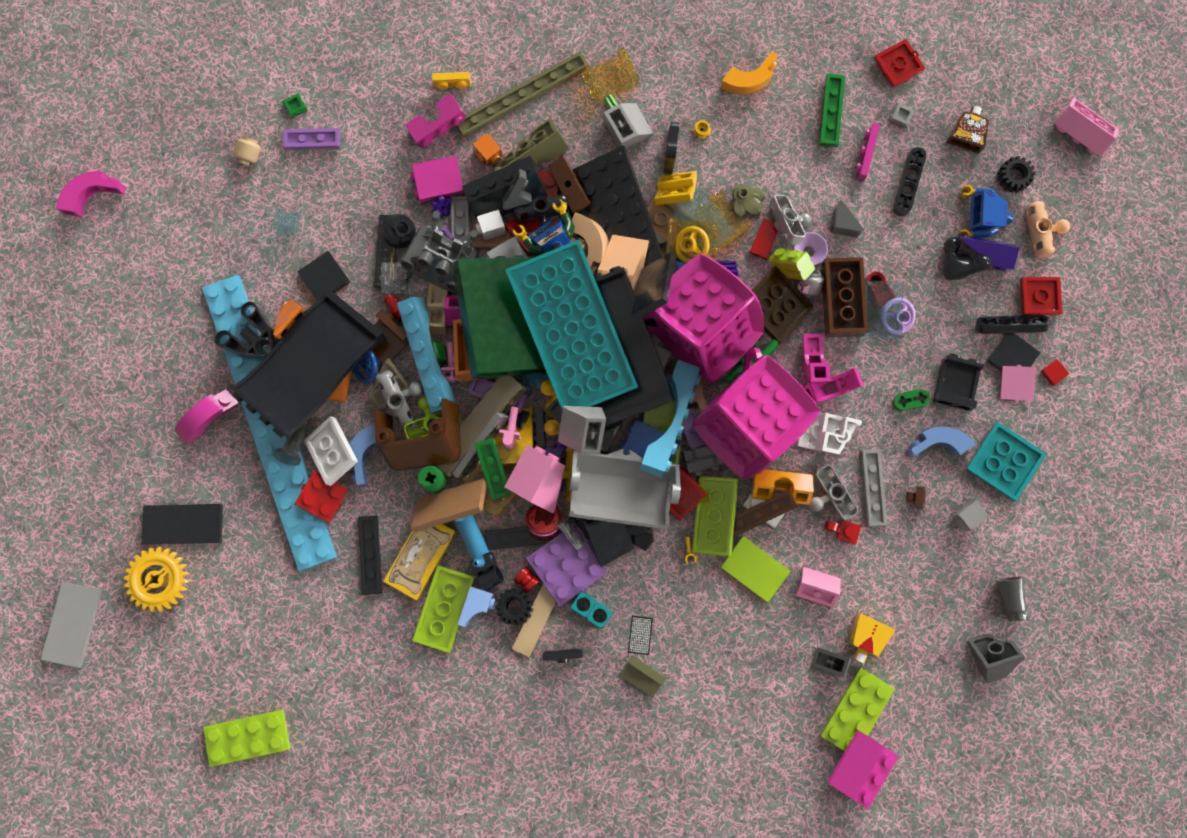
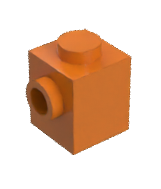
M488 133L473 143L474 151L477 153L475 156L480 163H485L489 167L491 164L495 165L501 160V148Z

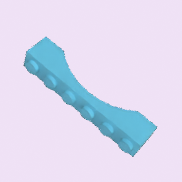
M411 297L398 302V309L431 413L442 411V398L457 404L453 389L442 373L433 350L429 332V313L424 298Z
M678 360L669 383L676 400L674 401L672 424L663 436L648 445L639 470L662 478L664 472H669L672 463L669 461V457L671 454H675L678 446L675 443L676 437L680 438L684 428L681 426V422L687 419L690 409H687L688 402L692 403L696 393L692 390L694 386H698L701 375H698L700 367Z

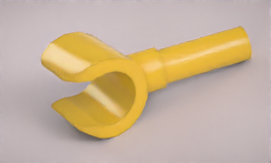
M690 536L685 537L687 553L684 556V560L688 564L687 558L693 556L694 563H696L697 558L692 553Z

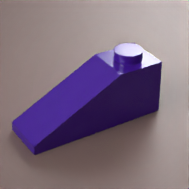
M959 235L958 239L978 255L985 254L990 256L992 265L995 266L996 270H1014L1020 247L1004 242Z

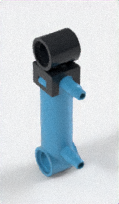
M473 515L453 520L471 557L469 562L474 573H478L477 578L483 590L487 591L503 583L502 572L497 566L498 563L493 552H489Z

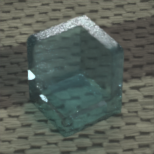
M277 207L274 225L280 232L298 234L301 215L284 212L282 208Z

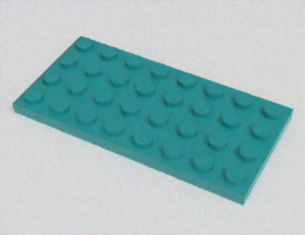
M579 239L505 269L561 409H563V406L591 407L638 388Z

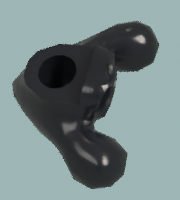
M951 237L944 243V277L946 280H961L969 275L985 271L992 264L990 256L983 254L974 260L965 253H958L961 241L956 237Z

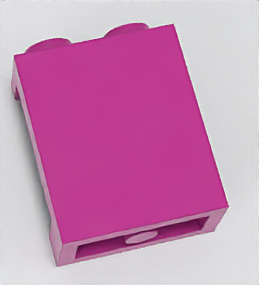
M456 155L412 165L413 171L410 172L412 182H416L417 189H414L415 198L420 200L421 205H425V201L437 199L439 196L447 197L456 194L457 196H465Z

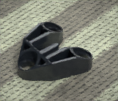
M249 301L241 307V314L261 332L260 336L246 326L245 329L241 330L240 335L251 344L250 347L226 330L217 333L215 343L219 347L247 359H264L268 354L262 353V347L270 345L272 350L276 345L273 335L274 331L261 309L254 302ZM255 307L254 312L247 316V308ZM224 335H228V341L225 344H221V338Z

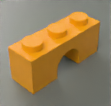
M765 469L752 477V498L768 500L772 498L774 491L790 489L797 504L810 505L814 492L812 475Z

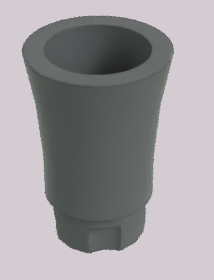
M1008 577L996 580L1008 621L1025 620L1027 618L1025 577Z

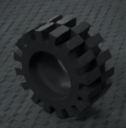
M1020 156L1016 158L1011 157L997 173L999 175L997 177L998 181L1001 180L1000 186L1005 185L1003 189L1007 190L1009 188L1011 193L1014 190L1015 193L1025 190L1035 178L1033 177L1035 171H1032L1035 167L1034 165L1029 166L1032 163L1030 160L1025 162L1026 158L1023 157L1020 160ZM1018 169L1022 173V179L1019 181L1014 180L1010 175V170Z
M507 589L504 591V594L501 593L499 595L501 598L496 600L498 602V605H495V609H498L496 614L500 616L499 619L504 621V623L522 625V622H527L526 619L532 616L530 615V612H533L531 597L519 589ZM517 599L521 603V610L519 613L512 615L508 611V604L510 601Z

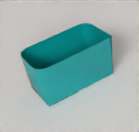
M585 591L578 593L569 607L599 629H602L607 624L613 614L609 607ZM582 597L590 601V608L585 612L578 610L576 606L578 599ZM597 609H603L607 613V618L602 623H597L593 619V613Z

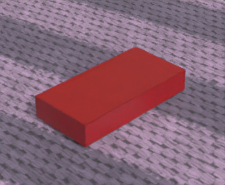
M763 219L749 252L750 254L767 260L778 234L774 222Z

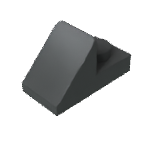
M518 170L502 200L503 209L508 210L532 202L531 194L524 191L528 184L525 171Z

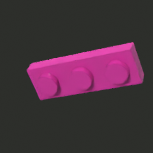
M872 123L871 127L865 130L863 139L866 140L865 146L862 145L859 153V156L862 157L861 163L858 162L855 173L858 174L857 181L864 182L868 176L880 124Z

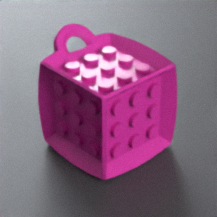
M703 253L692 258L672 275L667 303L644 316L645 321L654 318L658 325H647L650 334H655L680 361L700 367L698 375H701V377L709 382H714L733 367L764 333V316L757 296L731 271Z
M751 347L745 355L743 371L739 378L707 405L695 418L692 426L721 461L742 479H747L761 473L788 450L812 425L821 411L811 396L792 375L768 355L762 356L759 348ZM752 358H755V363L751 366Z

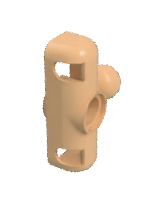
M1041 201L1033 202L1025 209L1033 251L1037 258L1049 257L1054 253L1055 247L1052 244V232L1065 234L1070 230V223L1065 219H1061L1053 225L1048 219L1047 212H1045V204ZM1034 207L1035 213L1029 216L1028 210ZM1042 242L1043 248L1037 251L1036 244Z

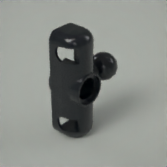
M560 194L558 197L538 196L531 203L512 208L514 220L516 223H524L539 219L541 223L540 228L548 222V217L561 215L552 206L553 203L556 206H561L559 199L566 204L567 213L569 208L567 197L564 194ZM542 205L545 209L539 210L536 206ZM527 213L528 218L521 220L520 214Z

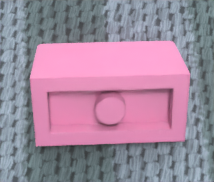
M804 567L801 581L796 590V596L833 608L840 595L841 579Z

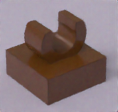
M917 486L916 493L906 492L907 501L915 502L916 508H925V487Z

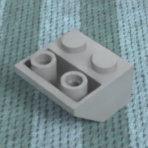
M620 103L604 111L603 121L618 147L624 145L627 149L653 135L636 103Z
M563 406L558 442L580 453L600 454L606 423L602 407Z

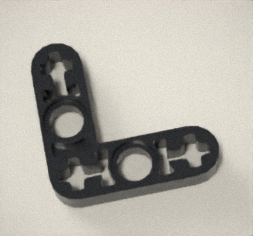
M670 122L663 171L666 174H673L678 145L679 122Z

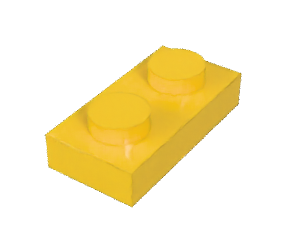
M469 72L432 73L434 88L446 90L449 87H456L457 89L471 87Z

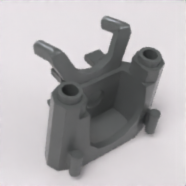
M434 211L432 214V227L429 225L419 227L403 255L400 265L413 275L444 290L456 293L452 266L461 257H469V259L478 258V252L475 248H466L476 241L478 232L472 230L469 235L460 241L457 239L450 240L441 232L440 213ZM438 250L444 251V252L446 253L447 257L444 256V255H442V254H440V253H438V252H436V251H438Z

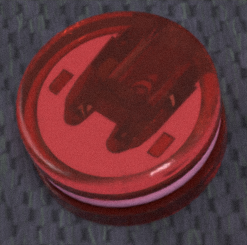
M535 504L527 511L526 525L532 537L538 540H549L560 533L561 528L559 525L562 523V515L557 506L554 513Z

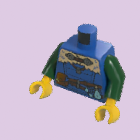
M559 199L561 202L559 208H557L555 203L552 205L561 216H556L529 234V237H527V233L522 225H519L522 230L520 234L513 230L516 238L523 240L522 243L532 255L539 256L571 243L575 226L569 213H566V204L561 199Z

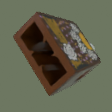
M973 106L970 113L964 111L957 120L946 143L979 154L986 146L989 124L987 118L981 117L982 108Z

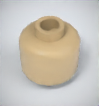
M243 136V139L237 140L233 155L239 158V163L249 166L250 163L258 161L261 147L258 145V141Z

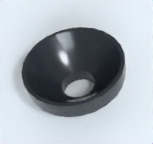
M402 214L389 216L383 222L381 228L384 240L395 248L409 246L416 234L413 221ZM397 224H404L407 228L406 233H400L397 230Z

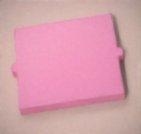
M1021 365L1002 366L1000 399L1014 400L1016 402L1019 400L1033 401L1036 367H1021Z

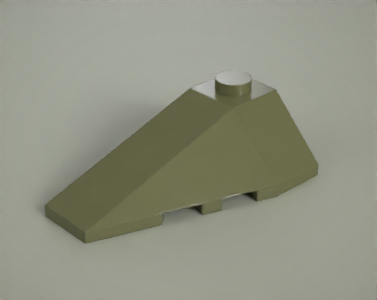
M549 118L531 131L532 137L527 141L522 139L518 143L517 150L515 152H508L493 168L494 171H497L531 156L536 164H541L563 156L569 150V147L552 119Z

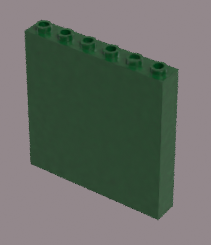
M517 255L512 258H506L505 256L487 258L486 256H481L476 259L461 257L453 264L452 271L471 379L547 373L505 270L537 256L523 257V255Z

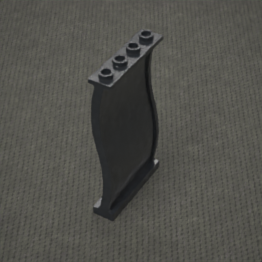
M620 266L611 268L609 270L610 273L605 275L602 273L596 274L594 278L638 388L596 404L603 409L606 417L605 427L676 401L644 317L635 321L631 316L635 293L627 269Z
M329 288L323 293L324 296L296 320L258 366L236 385L231 384L229 386L234 392L232 396L240 403L242 401L246 402L247 405L245 407L252 414L257 412L260 415L259 419L266 426L271 424L274 427L272 431L280 438L285 436L290 440L292 438L291 435L315 414L347 374L371 350L379 344L382 345L387 340L381 330Z

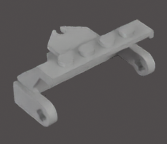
M624 449L608 455L580 453L573 450L569 490H572L569 517L668 529L670 503L678 504L680 498L679 464L671 463L669 472H664L662 478L639 470L643 458L629 450L628 455L623 454Z

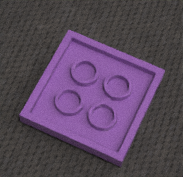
M577 528L575 530L577 533L572 532V535L575 539H579V536H581L583 540L578 550L565 533L562 532L526 558L559 607L607 573L605 568L599 565L591 548Z

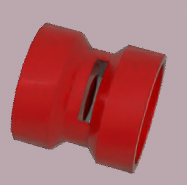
M527 566L513 579L516 584L523 585L522 590L526 594L540 581L537 576H531V570Z

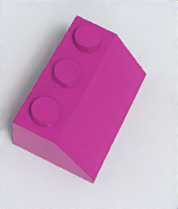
M857 730L827 783L869 809L899 756Z

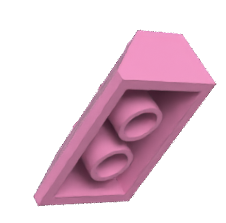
M1074 97L1054 123L1060 132L1068 133L1072 136L1071 139L1075 143H1082L1087 147L1086 150L1089 153L1099 156L1116 139L1119 130Z

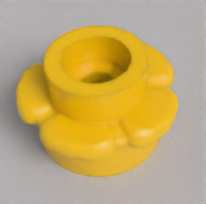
M702 120L694 125L693 133L698 138L704 139L710 135L711 128L708 122Z

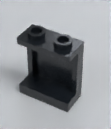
M949 354L944 357L940 367L933 402L967 411L976 409L978 401H975L980 372L984 369L985 364L979 363L980 361L976 359H962L957 354Z

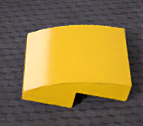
M697 172L661 175L657 182L658 192L654 197L655 205L692 201L696 187Z

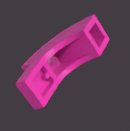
M803 334L802 365L807 383H830V365L825 363L822 334Z
M853 368L832 377L830 383H811L803 388L814 402L819 404L845 395L864 385L858 369Z
M227 389L214 396L211 394L193 406L180 419L174 431L187 445L202 436L204 430L215 419L236 408L238 402Z

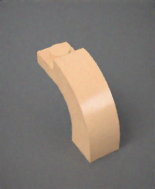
M575 212L572 219L575 226L574 233L581 235L588 245L587 261L594 276L597 274L609 241L606 233L598 223Z

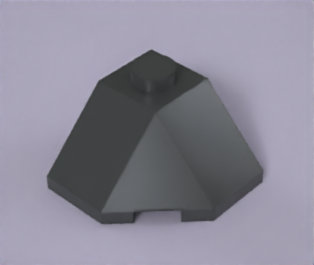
M989 634L968 639L977 669L987 684L1006 678L1025 658L1014 641L1007 639L1006 641L994 639L993 635Z

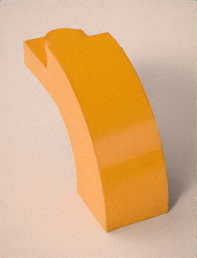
M772 51L762 65L754 71L744 72L732 67L723 78L720 88L729 93L739 95L751 94L761 90L772 79L773 71L778 64L776 63L778 55Z

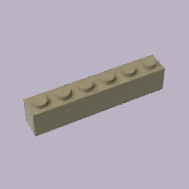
M514 376L497 377L496 383L484 393L483 399L471 409L470 415L460 422L461 456L459 460L454 463L436 466L447 476L455 478L453 471L494 413H505L507 415L511 407L515 406L528 389Z

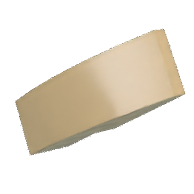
M429 282L426 305L429 313V332L433 335H446L447 325L445 324L444 305L446 296H449V291Z

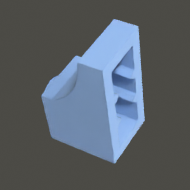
M470 586L458 625L467 627L469 621L480 612L488 613L489 609L493 610L496 599L493 598L494 594Z

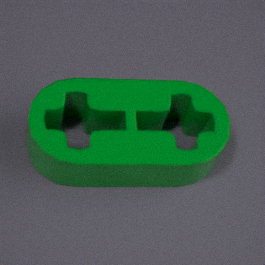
M923 389L900 393L893 398L892 405L898 411L921 408L929 403L930 395ZM920 394L921 397L924 396L925 400L921 403L920 400L914 401L913 398L918 397ZM900 397L902 398V400L909 399V402L903 405L904 407H902V404H898L897 402L900 400Z

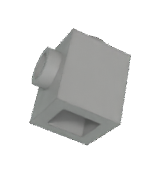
M977 500L969 502L953 515L955 524L961 530L964 529V531L972 530L989 516Z

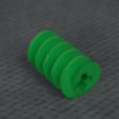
M426 466L419 472L418 482L422 488L435 494L442 492L446 488L447 477L437 467ZM434 476L436 478L434 479V483L432 484L431 481L433 480L432 477Z

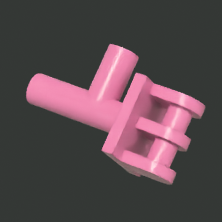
M454 342L446 343L448 367L441 368V371L448 382L455 383V381L460 379L454 374Z
M511 407L507 431L499 430L505 449L509 451L514 449L515 440L520 441L521 439L519 432H516L519 409L517 407Z

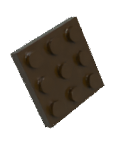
M776 265L751 290L760 302L766 334L772 340L775 339L779 344L785 340L814 307Z

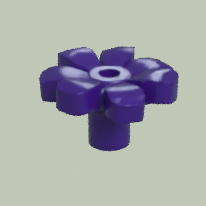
M439 196L431 205L434 208L431 213L433 214L434 211H438L440 219L443 215L447 217L450 214L448 210H451L452 200L449 197Z

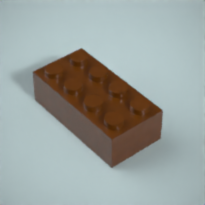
M863 257L825 258L821 264V275L824 277L822 294L825 338L863 337L868 332Z

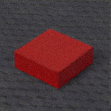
M1058 359L1041 370V373L1052 386L1069 375Z

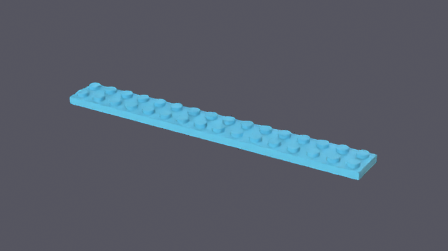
M236 275L202 287L217 333L226 330L250 347L251 344L240 335L241 330L248 326L257 335L260 336V333L241 314V307L249 301L240 276ZM251 307L246 310L247 316L252 314ZM224 335L221 338V344H225L228 341V335ZM263 346L261 351L263 354H267ZM223 349L235 385L263 360L247 359ZM242 401L241 403L298 570L303 571L337 558L326 523L294 505L301 493V487L310 478L295 434L291 435L292 438L290 440L285 436L280 438L272 431L274 427L271 424L266 426L259 419L260 415L257 412L252 414L245 407L247 403Z

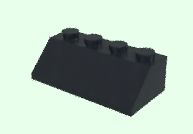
M531 156L462 186L467 202L476 219L477 216L499 210L501 217L512 212V208L508 210L503 209L502 200L519 169L526 172L528 184L524 191L531 194L532 200L538 196L548 197L537 164Z

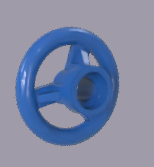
M372 350L353 368L356 378L363 384L372 383L379 369V360L375 357ZM360 369L365 371L368 376L367 379L360 374Z

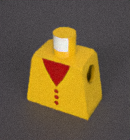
M856 613L849 644L857 648L853 659L864 664L868 654L878 657L892 637L895 629L861 613Z

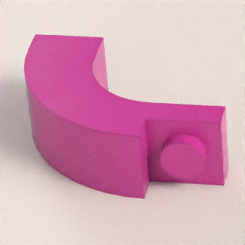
M102 171L86 172L76 176L65 185L59 195L56 209L64 215L82 217L85 203L93 194L98 192L125 194L126 187L120 180L108 177Z

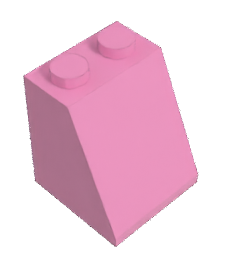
M527 445L504 487L529 502L554 513L565 465L559 463L560 458L551 453L546 456V451L542 448L535 446L533 449Z

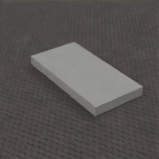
M62 582L41 660L82 668L102 589Z

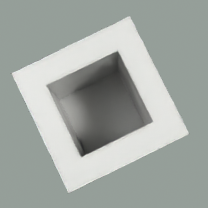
M499 210L477 216L478 224H475L478 235H482L484 241L506 234Z

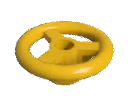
M690 226L684 228L678 233L674 242L676 256L683 263H687L691 259L684 257L681 253L683 251L688 253L694 252L696 255L700 253L707 255L710 245L709 238L705 231L699 227ZM692 232L690 237L683 238L685 234ZM698 234L704 242L703 251L697 247L696 240Z

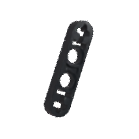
M921 147L913 148L908 154L893 210L898 216H906L912 209L926 160V152ZM918 153L920 158L916 164H913L915 161L914 155ZM913 169L916 171L917 176L914 178L910 177L907 171ZM909 186L912 189V193L905 194L903 187ZM903 199H907L904 204L905 209L902 211L900 205Z
M1044 315L984 316L977 318L975 330L982 334L1046 332L1049 329L1051 320Z

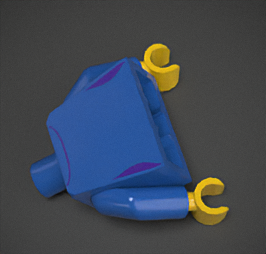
M965 185L962 188L963 191L969 192L962 193V199H969L971 196L970 230H973V232L964 229L959 234H965L974 238H987L998 233L999 229L1006 227L1007 224L1013 221V214L1007 212L1008 202L1002 199L993 189L976 188L975 190L970 185Z

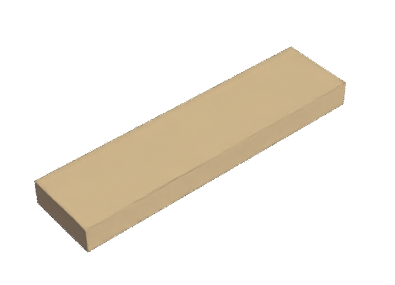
M544 584L531 607L533 608V612H530L532 616L526 619L527 622L523 624L512 647L513 650L527 657L531 656L556 603Z

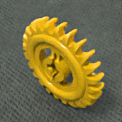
M158 547L156 551L154 548H149L148 553L143 550L141 552L142 557L135 555L136 562L130 561L131 569H125L129 575L123 577V579L128 580L123 585L124 587H129L126 595L132 594L130 602L137 600L135 603L136 607L142 605L143 611L148 610L149 607L151 612H155L156 608L162 612L164 610L163 605L165 608L171 609L170 602L178 604L175 597H184L180 590H188L183 586V583L190 581L183 578L189 572L182 571V569L187 567V564H179L183 558L175 559L177 552H172L169 555L170 549L167 548L162 552V547ZM153 565L163 567L160 571H150L145 577V584H142L143 574L149 567ZM168 584L166 589L159 594L148 592L151 588H164Z

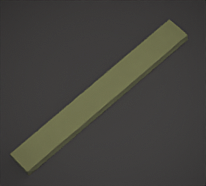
M580 51L466 114L467 117L456 127L462 137L465 138L588 70L590 66Z

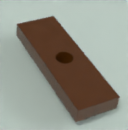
M561 156L548 166L561 192L567 197L568 205L573 213H578L591 204L565 156Z

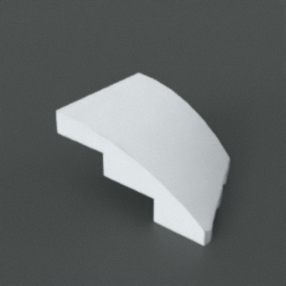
M820 413L806 432L795 442V446L840 454L845 443L851 439L852 433L861 425L862 421L829 413Z

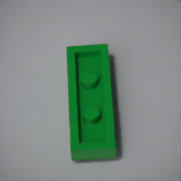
M494 437L476 442L474 445L492 500L510 495L511 491L504 487L508 480Z

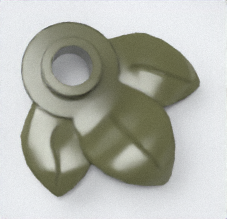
M743 184L736 186L733 190V198L735 200L733 210L739 218L746 212L753 216H760L762 211L760 201L766 198L765 193L757 187L748 188ZM740 191L744 192V197L741 196Z

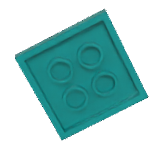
M997 421L988 432L965 470L1013 502H1016L1043 461L1046 453Z

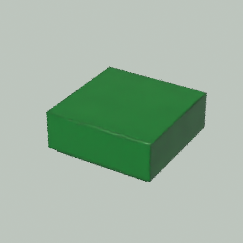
M299 93L282 101L291 118L308 111Z

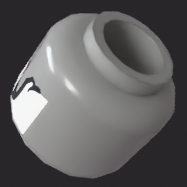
M814 269L806 280H799L797 288L806 298L818 296L822 292L824 277L820 271Z

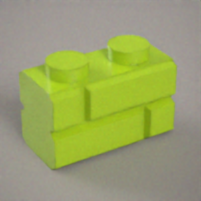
M779 248L769 258L771 267L776 265L787 278L806 280L815 269L812 261H810L811 258L808 252Z

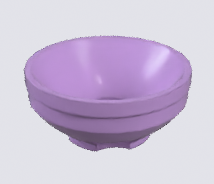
M807 232L804 239L793 247V250L803 252L807 247L812 248L814 255L810 257V261H812L814 266L820 264L828 253L826 240L814 232Z

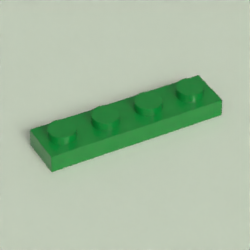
M828 73L826 75L819 139L820 146L838 147L845 75Z

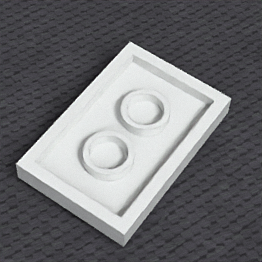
M332 416L304 439L326 485L331 486L358 462L336 418Z

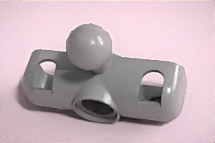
M776 194L769 204L776 219L774 226L778 231L782 232L787 244L791 246L797 245L806 236L803 228L811 225L812 218L807 213L799 216L787 196ZM787 203L788 208L781 210V207Z
M387 370L378 374L375 378L376 383L396 424L404 427L407 423L413 422L414 417L405 398L411 395L415 397L420 396L424 390L422 384L412 382L408 389L401 391L391 371ZM392 376H393L394 381H395L394 384L392 383V381H391V379H390V377H392ZM379 382L382 383L384 389H381ZM393 395L400 396V400L397 403H391L390 398ZM408 411H409L410 414H411V418H409V416H408V414H407ZM398 416L401 423H398L395 417Z
M826 465L817 470L815 476L819 480L825 495L822 497H812L809 508L814 512H819L823 509L824 504L830 501L842 520H848L857 515L858 508L831 465ZM831 469L834 476L830 477L827 470ZM833 488L839 490L840 496L838 498L832 495ZM851 502L855 509L850 510L847 504Z

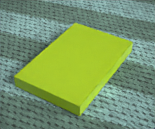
M742 536L732 550L731 557H727L720 567L767 603L791 572L744 536Z

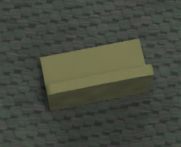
M634 656L630 658L620 674L622 678L650 697L655 695L659 687L666 680L664 676Z

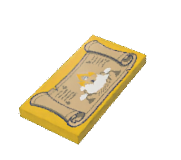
M444 524L417 532L412 531L383 582L418 601L455 536L456 531Z

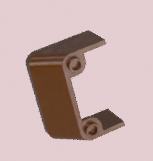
M442 398V418L435 419L430 423L428 428L429 436L395 441L393 416L380 410H374L375 440L388 466L393 470L403 471L458 461L461 456L459 405L446 398Z

